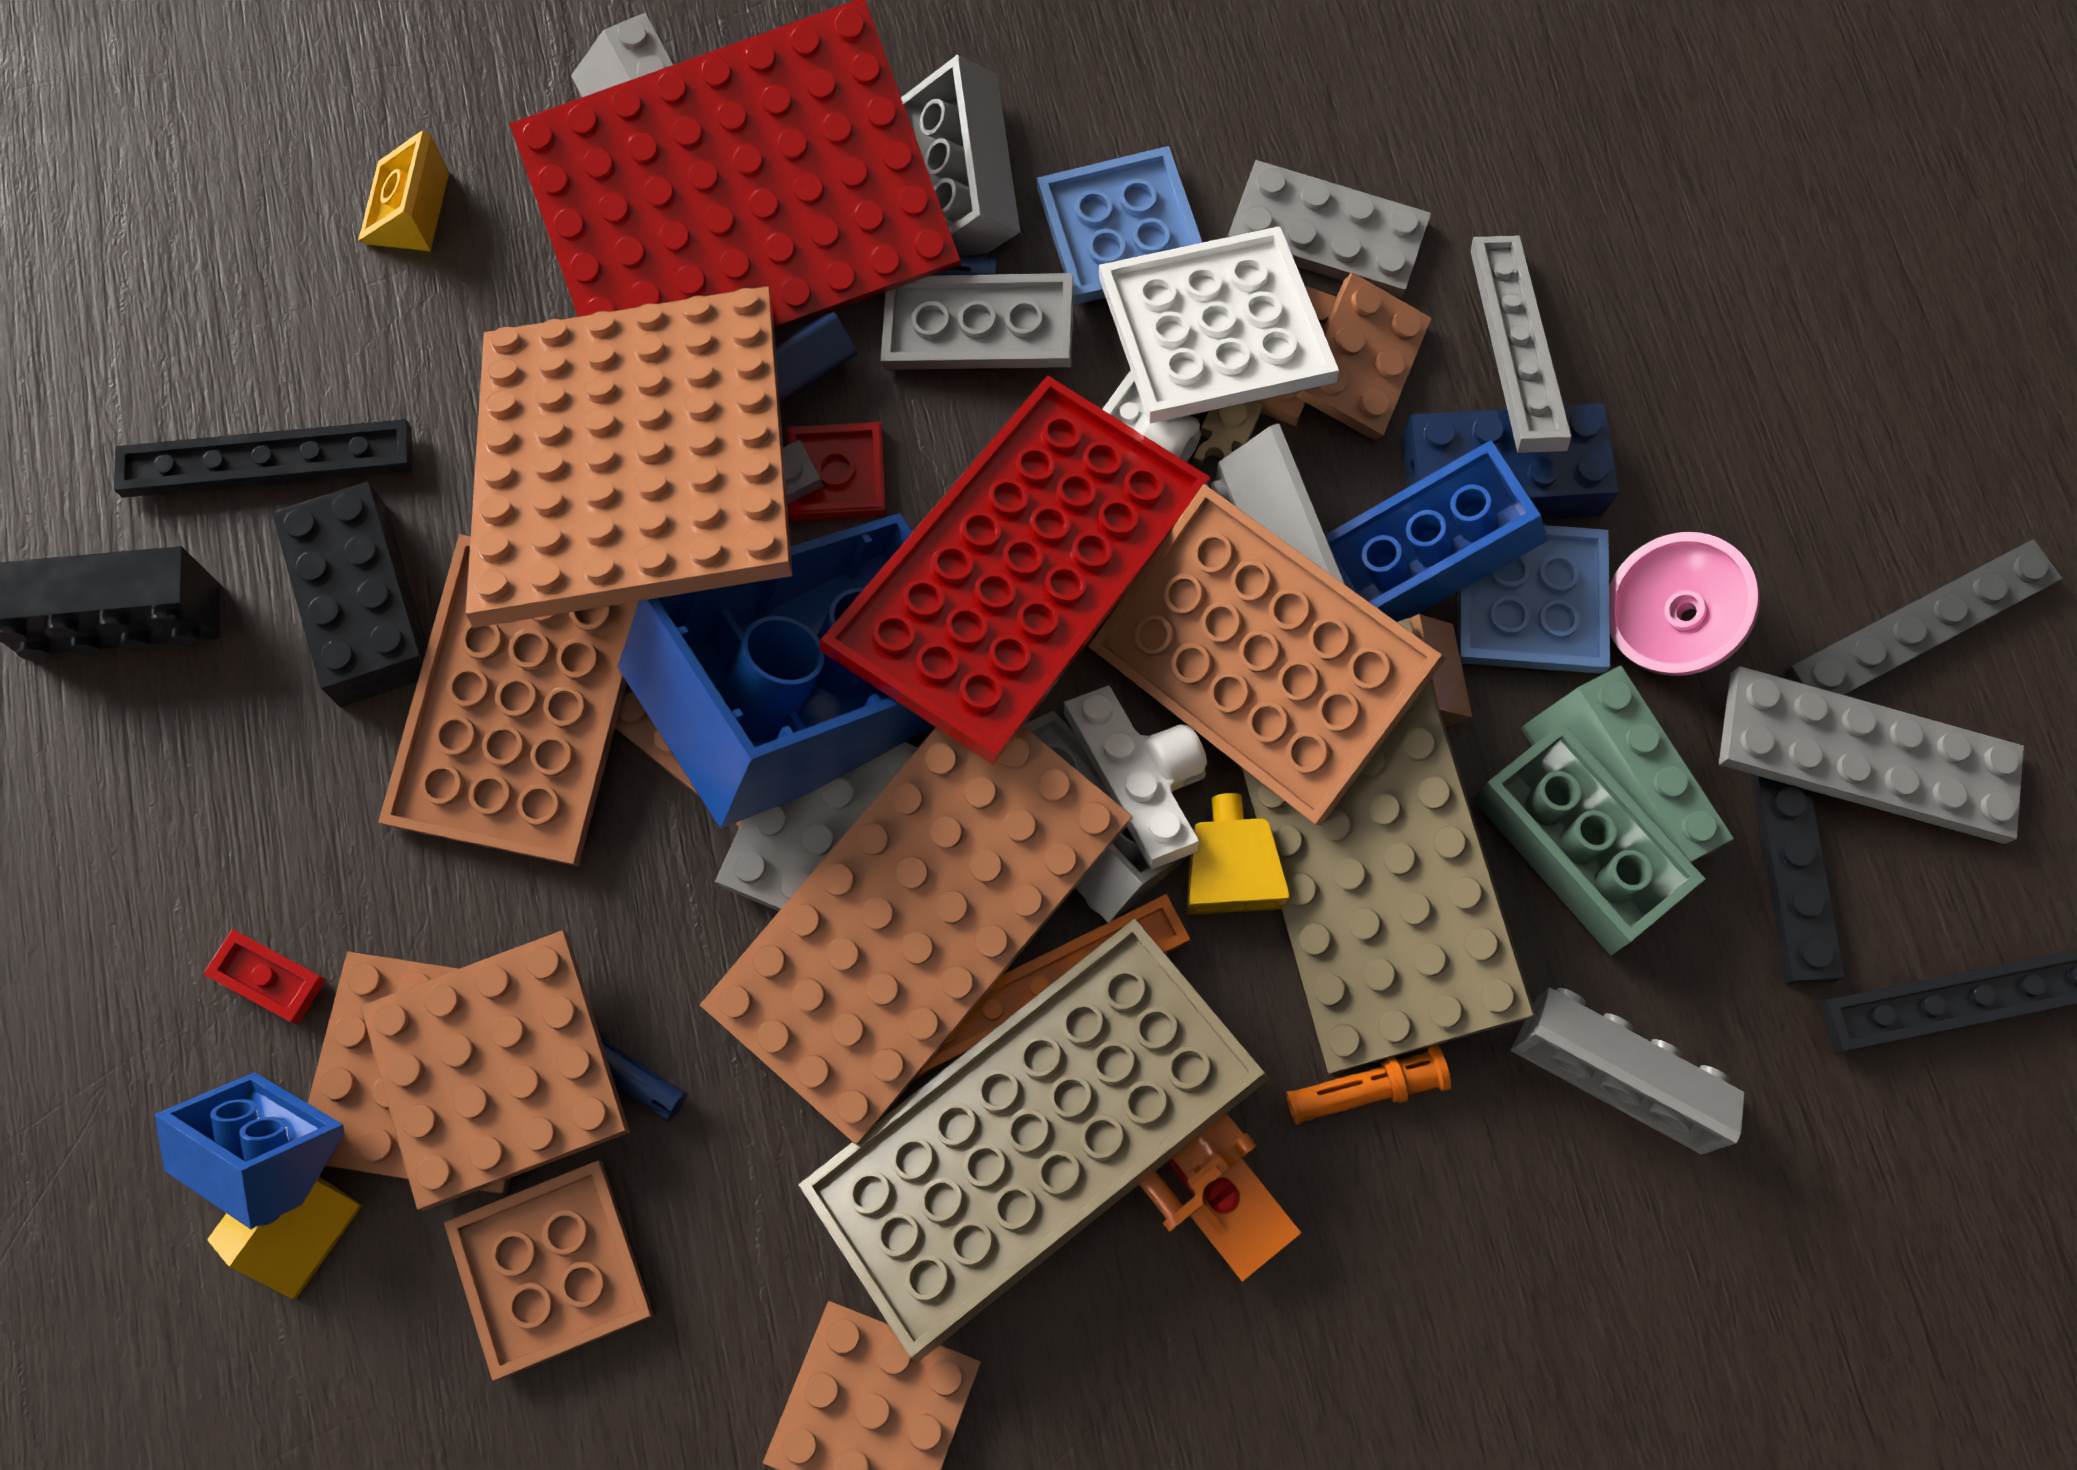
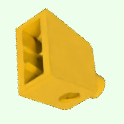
M1226 793L1212 797L1213 822L1197 823L1193 830L1199 840L1198 852L1190 854L1186 914L1198 915L1282 909L1281 905H1285L1289 899V892L1268 820L1263 818L1244 819L1242 795Z

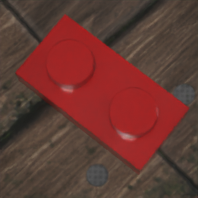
M234 929L230 931L203 973L208 978L296 1025L300 1023L327 980Z

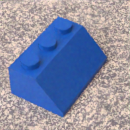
M255 1072L154 1114L164 1171L249 1229L268 1225L276 1221L280 1215L301 1206L344 1135L342 1123Z

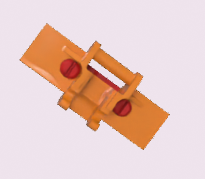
M1226 1114L1168 1160L1181 1180L1193 1193L1194 1197L1183 1206L1156 1171L1139 1185L1166 1218L1163 1225L1169 1232L1187 1217L1191 1216L1243 1282L1302 1232L1243 1160V1157L1257 1145L1247 1132L1243 1134L1230 1116Z

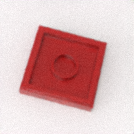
M882 422L786 427L787 445L798 440L802 442L823 483V487L788 504L790 521L886 516Z

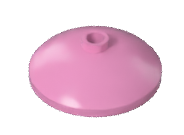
M1680 532L1654 539L1634 551L1621 564L1609 585L1610 635L1619 650L1630 661L1650 672L1669 676H1683L1711 669L1732 656L1744 644L1755 625L1759 612L1760 592L1754 571L1746 558L1734 546L1709 534ZM1690 609L1697 610L1696 616L1692 620H1681L1685 611Z

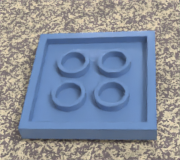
M1169 146L1037 178V190L1064 273H1073L1075 282L1074 305L1106 298L1099 279V265L1203 243Z
M1544 525L1548 539L1547 542L1458 591L1457 646L1461 664L1605 674L1610 668L1608 530Z

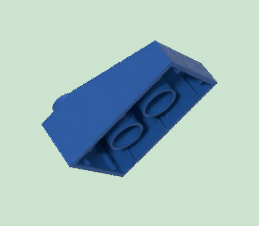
M900 513L790 546L793 576L639 601L617 667L720 829L805 796L934 727L819 650L820 639L912 534V529Z

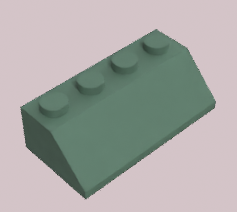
M1621 665L1576 688L1521 727L1528 741L1533 746L1563 722L1692 865L1714 854L1734 839Z
M1563 722L1489 780L1473 799V802L1610 956L1633 941L1705 880L1702 874Z

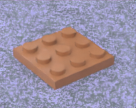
M599 1160L444 1222L492 1381H499L654 1317L604 1164Z
M828 1301L763 1464L777 1470H941L981 1361L939 1345L921 1361L916 1362L910 1358L889 1324Z

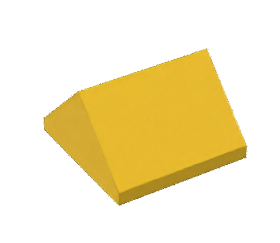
M422 130L378 161L358 241L367 245L431 251L449 176V170L431 134Z
M319 1176L303 1204L280 1215L276 1221L268 1225L249 1229L226 1213L207 1240L230 1268L291 1299H297L362 1208V1205Z

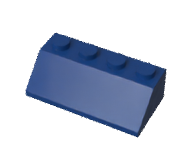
M1492 440L1325 535L1344 584L1396 622L1409 619L1548 541L1540 513Z

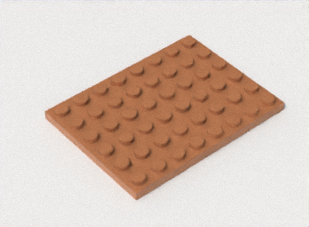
M768 286L754 289L743 288L735 292L705 297L694 296L686 300L661 304H645L636 308L612 312L601 311L592 315L562 320L551 319L544 323L519 327H502L494 331L484 332L466 615L472 628L793 576L773 307Z

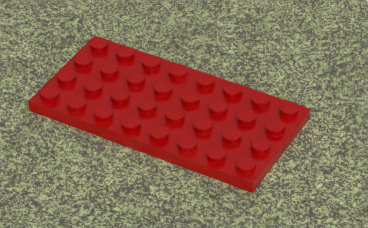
M1047 375L820 639L819 650L994 765L1148 565L1203 484L1208 485L1211 477Z

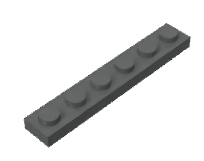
M2032 539L1792 665L1785 671V674L1791 681L1847 696L2045 591L2063 578L2037 542Z

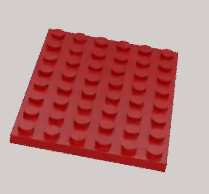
M866 0L851 1L509 123L578 317L592 315L601 311L612 312L636 308L645 304H661L686 300L694 296L705 297L735 292L743 288L754 289L768 286L772 299L775 332L961 265L958 252Z

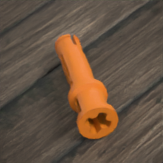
M1439 1045L1428 1047L1427 1052L1401 1059L1393 1056L1381 1061V1067L1295 1091H1287V1103L1294 1124L1299 1125L1302 1122L1389 1098L1392 1102L1404 1103L1408 1101L1409 1095L1434 1088H1439L1442 1092L1451 1090L1450 1073Z

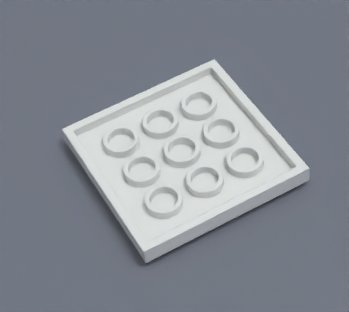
M1280 226L1099 265V279L1149 424L1337 383L1339 369Z

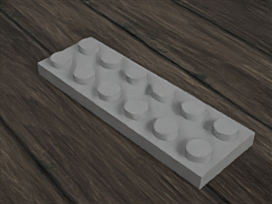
M1741 666L1730 673L1719 758L1720 766L2002 844L2017 839L2024 745Z

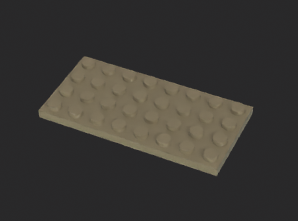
M1408 618L1397 622L1416 635L1413 624ZM1431 681L1427 683L1321 826L1312 823L1242 768L1256 819H1267L1270 824L1288 887L1289 899L1285 905H1281L1328 1074H1337L1386 1060L1393 1056H1400L1536 1017Z
M1134 918L879 1120L858 1145H855L853 1142L802 1181L799 1187L910 1358L919 1362L1268 1081V1078L1260 1066Z

